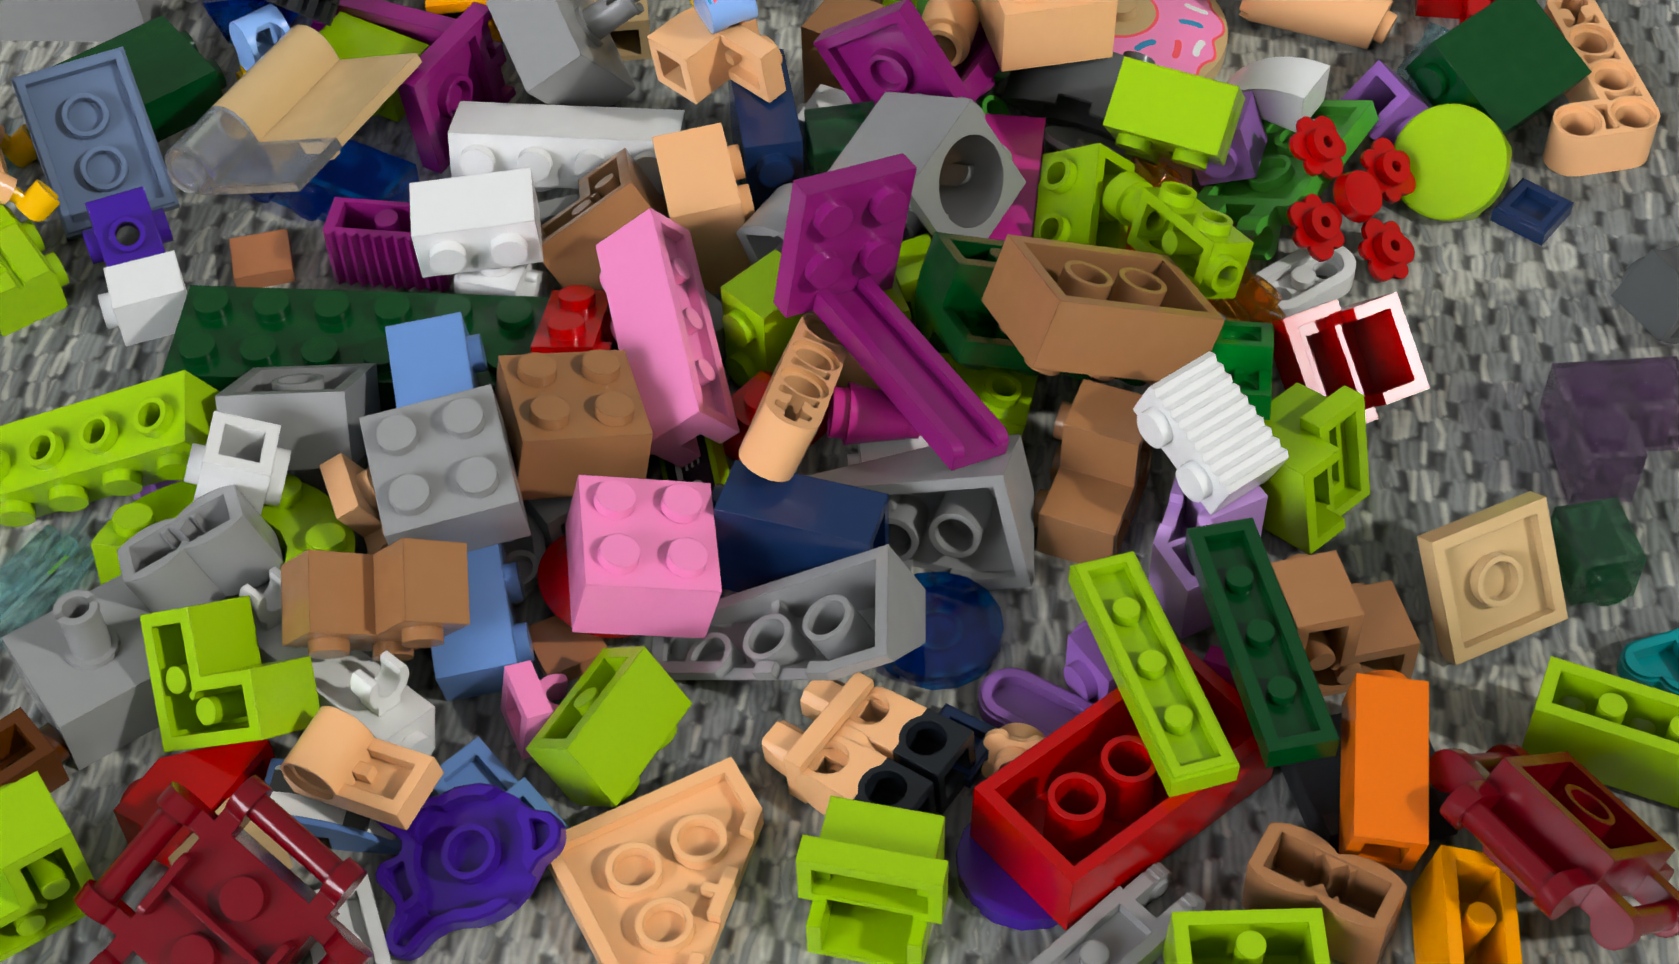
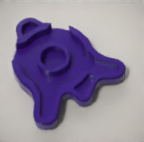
M484 783L457 786L442 794L428 797L407 831L374 820L388 832L399 838L402 843L399 854L382 862L375 874L377 883L392 898L396 906L394 917L385 934L389 953L400 961H412L420 958L436 940L450 932L461 929L482 928L505 920L519 910L534 892L546 867L563 851L567 839L563 822L549 811L532 809L518 797L503 791L498 786Z

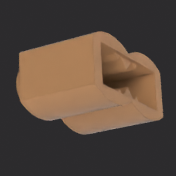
M1270 822L1248 861L1241 904L1245 910L1322 908L1329 956L1343 964H1378L1397 928L1407 885L1392 870L1374 860L1358 855L1338 854L1326 840L1308 829L1289 823Z

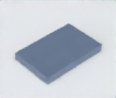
M123 46L10 78L46 182L58 195L60 205L56 210L67 241L83 237V230L93 228L85 205L86 202L143 186L151 210L163 207L164 212L180 208Z

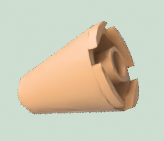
M1242 0L1239 8L1241 12L1238 14L1240 17L1251 22L1366 50L1372 41L1381 45L1384 43L1398 17L1397 14L1389 11L1394 0Z

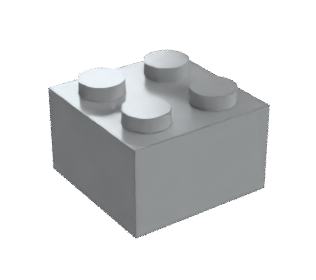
M491 384L359 418L382 529L388 545L401 538L467 543V552L531 535L504 420Z

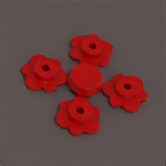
M1306 116L1300 118L1296 122L1297 133L1293 134L1289 140L1290 151L1295 158L1303 161L1304 170L1308 175L1314 177L1322 174L1328 179L1338 177L1333 187V195L1337 207L1329 202L1322 204L1321 199L1316 194H1309L1302 199V202L1298 201L1291 204L1287 209V219L1289 224L1295 229L1292 234L1295 245L1301 249L1307 248L1310 256L1318 262L1330 259L1333 256L1334 250L1342 247L1345 241L1344 235L1340 230L1342 213L1350 221L1363 223L1361 233L1364 240L1359 243L1358 252L1364 260L1368 261V269L1371 276L1379 282H1385L1391 278L1404 279L1409 272L1407 264L1412 262L1415 256L1412 243L1401 233L1400 227L1396 222L1387 221L1383 224L1380 220L1371 217L1381 208L1382 196L1386 202L1393 204L1398 202L1401 196H1407L1415 190L1416 182L1413 174L1410 172V159L1404 151H1397L1389 139L1380 137L1372 142L1370 149L1363 151L1360 155V162L1366 169L1365 171L1356 170L1342 174L1343 162L1341 157L1346 154L1347 148L1345 142L1337 133L1333 121L1326 116H1318L1313 120Z

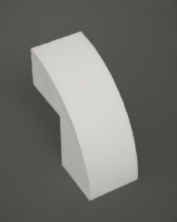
M1299 57L1265 58L1242 67L1226 83L1239 86L1242 92L1253 90L1261 119L1297 133L1296 122L1305 116L1311 118L1324 101L1330 65Z

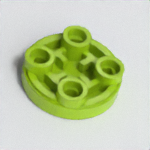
M1443 104L1426 109L1417 114L1404 126L1394 143L1397 151H1404L1410 159V172L1413 174L1416 182L1415 190L1407 196H1401V199L1412 210L1432 220L1457 222L1476 219L1500 196L1509 177L1512 157L1511 145L1506 140L1502 130L1492 119L1470 106Z

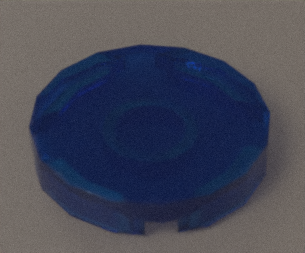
M944 571L914 574L926 589V643L896 661L884 664V668L898 679L902 676L907 680L914 681L916 687L929 690L959 688L981 678L991 668L992 661L997 657L998 652L1000 653L1003 644L1004 625L1000 606L988 589L966 576Z

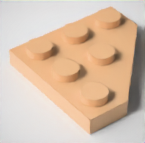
M731 756L566 829L567 839L565 847L561 854L548 865V868L597 963L710 964L764 824L763 808Z

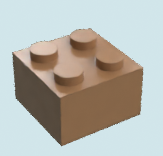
M596 349L585 352H533L523 355L498 356L495 397L504 420L523 500L573 497L578 475L646 479L653 432L625 350Z

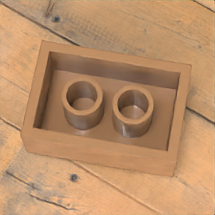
M1010 234L1006 236L981 300L998 322L1001 331L1010 338L1024 357L1025 363L1031 369L1049 376H1056L1061 372L1087 374L1101 381H1113L1117 377L1142 380L1147 384L1153 385L1205 353L1211 352L1225 322V319L1169 255Z

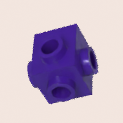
M143 186L85 203L93 228L83 230L82 234L93 265L105 261L106 267L165 253L163 244L174 241L163 207L151 210ZM126 226L135 228L140 234L138 241L129 246L119 243L116 236L121 228Z

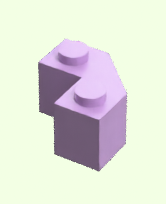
M1175 477L1167 509L1153 541L1148 581L1170 625L1180 639L1214 626L1185 548L1187 528L1253 517L1261 537L1268 496L1260 485L1225 508L1220 509L1214 515H1210L1201 501L1193 502L1182 492Z

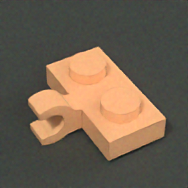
M342 453L320 464L319 467L336 519L364 537L367 554H375L389 546L382 529L370 468L364 470Z

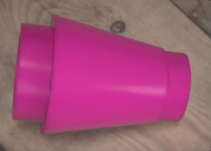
M850 381L847 387L835 386L828 407V438H840L843 441V445L904 440L906 438L919 439L920 434L882 390Z

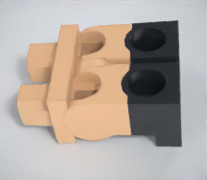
M860 672L853 674L846 683L838 680H812L804 689L800 699L802 715L813 720L808 729L803 731L785 720L777 721L762 739L764 759L773 768L786 776L789 794L805 804L809 803L823 815L826 814L830 796L936 814V812L943 814L964 788L965 778L967 777L966 774L952 768L953 765L957 762L971 770L976 763L973 730L892 690L874 687L873 679Z

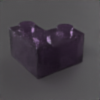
M1677 356L1552 363L1538 410L1568 505L1632 502L1648 456L1647 451L1678 450L1679 360Z

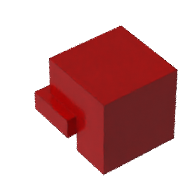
M1397 292L1353 303L1342 308L1339 305L1338 299L1272 322L1275 329L1273 357L1285 390L1298 382L1328 397L1345 385L1364 395L1366 424L1379 419L1375 407L1393 403L1430 388Z

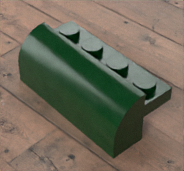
M934 232L916 287V328L938 353L951 354L952 359L963 367L972 370H984L989 366L1014 369L1017 372L1030 376L1041 374L1031 369L1025 363L1024 357L1010 338L1001 331L998 322L981 301L1005 241ZM1060 373L1082 381L1083 379H1094L1087 374ZM1115 377V379L1129 385H1146L1142 380Z

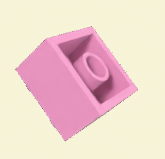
M578 475L565 522L572 632L705 638L722 593L711 483Z

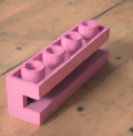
M649 208L595 245L601 268L599 278L608 299L612 317L610 324L612 335L618 344V349L625 350L653 432L650 454L683 468L701 456L696 436L701 434L721 444L740 431L690 231L654 209Z

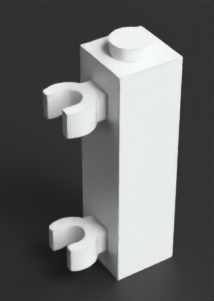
M276 566L270 569V581L256 589L248 583L242 586L239 597L250 596L261 663L308 656V648L282 646L281 570ZM350 650V655L342 658H311L320 707L332 706L349 713L362 722L370 730L374 738L430 756L435 749V706L406 685L409 679V669L406 664L387 650L380 655L381 665L363 651Z

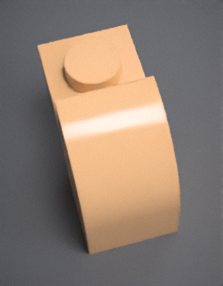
M692 7L677 14L647 36L658 81L695 104H698L730 79L768 103L786 91L781 66L783 61L782 54L773 40L759 34L756 19L748 22L742 21L729 26L721 32L711 34L695 8Z

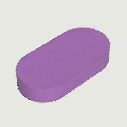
M1003 668L992 672L982 681L978 690V711L984 722L998 729L1009 723H1024L1037 728L1045 737L1094 704L1029 671L1019 668Z

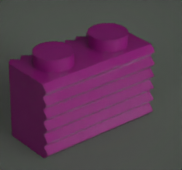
M334 197L323 227V234L334 278L339 285L347 281L350 286L357 282L362 287L370 283L373 288L381 284L384 288L391 285L396 289L404 286L407 290L416 287L419 291L428 288L430 292L439 289L442 293L450 289L454 274L422 278L411 238L410 202Z

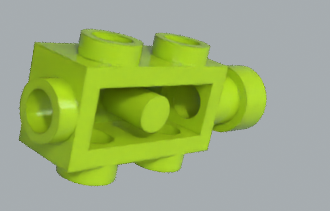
M1132 171L1120 173L1109 182L1103 193V207L1121 224L1131 226L1127 243L1136 251L1169 255L1206 299H1235L1254 242L1232 226L1233 220L1228 215L1210 209L1196 198L1197 192L1193 188L1182 183L1165 181L1161 184V187H1153L1144 178Z

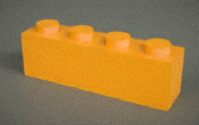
M1440 845L1410 889L1415 964H1522L1515 883L1484 852Z

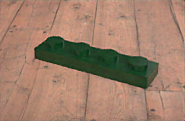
M1253 517L1187 528L1185 548L1265 767L1270 768L1336 756L1340 739Z

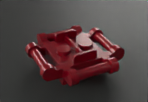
M1499 744L1492 746L1486 753L1469 754L1463 749L1450 748L1436 751L1430 757L1429 782L1438 791L1451 793L1442 804L1440 814L1455 829L1461 830L1466 828L1483 844L1484 854L1528 896L1534 897L1533 904L1550 920L1559 918L1571 907L1579 906L1591 917L1590 931L1597 944L1613 951L1632 947L1639 941L1641 936L1649 934L1663 938L1679 935V891L1668 882L1674 874V869L1666 863L1675 852V849L1567 751L1530 755L1516 744ZM1631 895L1641 905L1633 907L1623 896Z
M256 774L239 786L219 815L190 790L172 781L157 799L160 808L98 881L89 879L73 897V900L83 913L94 921L106 926L116 935L111 943L89 964H129L136 955L147 964H298L317 941L327 952L318 964H367L373 956L370 949L336 919L340 915L337 912L338 909L363 881L367 871L351 857L344 861L340 859L270 797L273 789ZM250 821L255 823L323 883L320 891L316 893L247 833L244 830L246 825ZM183 825L188 827L199 839L188 852L183 853L139 903L136 907L137 912H135L121 898Z

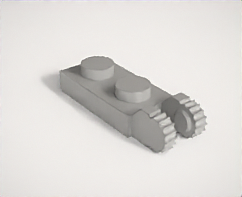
M1157 862V864H1153L1150 868L1148 867L1144 873L1142 872L1124 889L1118 886L1028 964H1152L1163 954L1171 912L1205 911L1206 901L1195 891L1191 890L1190 893L1187 892L1184 896H1181L1159 917L1156 918L1145 907L1165 893L1173 877V873L1166 866Z

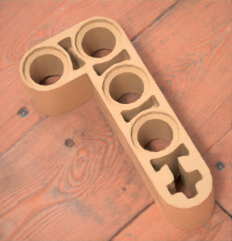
M1546 0L1544 12L1592 73L1565 94L1569 104L1562 105L1555 110L1543 152L1544 163L1550 170L1564 176H1584L1641 166L1647 161L1660 119L1657 105L1595 0Z
M814 312L805 313L801 316L772 374L739 449V458L742 463L756 475L770 481L786 482L794 476L822 422L827 407H829V401L835 386L847 387L850 381L881 390Z

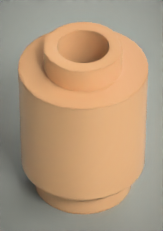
M929 0L923 11L922 19L952 66L955 67L961 64L969 54L979 25L978 9L972 0Z

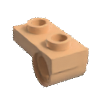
M332 706L320 707L280 766L284 779L294 793L406 831L444 774L435 757L374 738L373 734L362 722L349 713Z

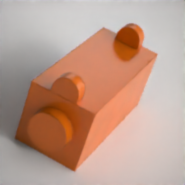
M1375 670L1366 674L1356 673L1342 701L1339 854L1358 855L1374 860L1389 869L1412 871L1429 845V681L1407 679L1404 674L1393 670Z

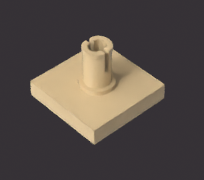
M1529 491L1417 536L1439 651L1446 661L1454 665L1461 664L1568 619L1546 496Z

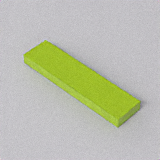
M1131 551L1070 565L1068 582L1169 798L1237 781L1240 765L1135 552Z

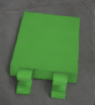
M1324 100L1311 117L1313 120L1318 116H1326L1335 124L1337 133L1345 142L1347 148L1346 154L1341 157L1343 166L1379 120L1373 100ZM1262 119L1268 140L1256 178L1205 185L1196 198L1210 209L1228 215L1233 222H1238L1236 229L1242 234L1253 236L1254 244L1249 260L1268 261L1275 255L1278 249L1282 225H1290L1287 219L1288 207L1295 202H1302V199L1309 194H1316L1320 197L1333 179H1328L1322 174L1314 177L1308 175L1304 170L1303 161L1295 158L1289 148L1290 137L1295 132Z

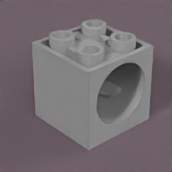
M885 92L828 170L829 172L904 153L917 167L902 241L926 233L929 234L932 240L934 232L989 238L1026 184L1022 174L1012 161L1011 152L1000 143L985 120L984 111L977 103L966 97L932 96L921 93Z

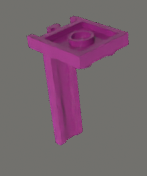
M340 0L335 16L342 11L430 46L420 56L422 63L400 85L398 91L422 166L442 174L450 165L448 130L459 102L508 103L516 95L513 86L505 85L501 66L507 59L502 43L492 39L488 25L492 15L487 5L473 2L455 19L383 0ZM312 19L311 28L319 32L326 26V24Z
M901 0L823 30L813 42L864 121L885 92L921 93L924 95L956 98L966 97L975 102L978 97L994 86L996 82L994 76L1000 69L981 22H979L967 58L961 64L953 67L911 0Z
M904 153L793 180L773 301L775 306L786 318L814 311L951 471L1005 454L1009 443V436L1004 425L884 292L893 287L917 167Z

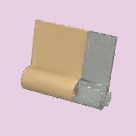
M295 25L167 150L164 157L168 177L180 190L200 195L301 191L329 160H334L341 153L340 149L418 68L422 60L417 53L340 60L329 42L318 31L307 25Z

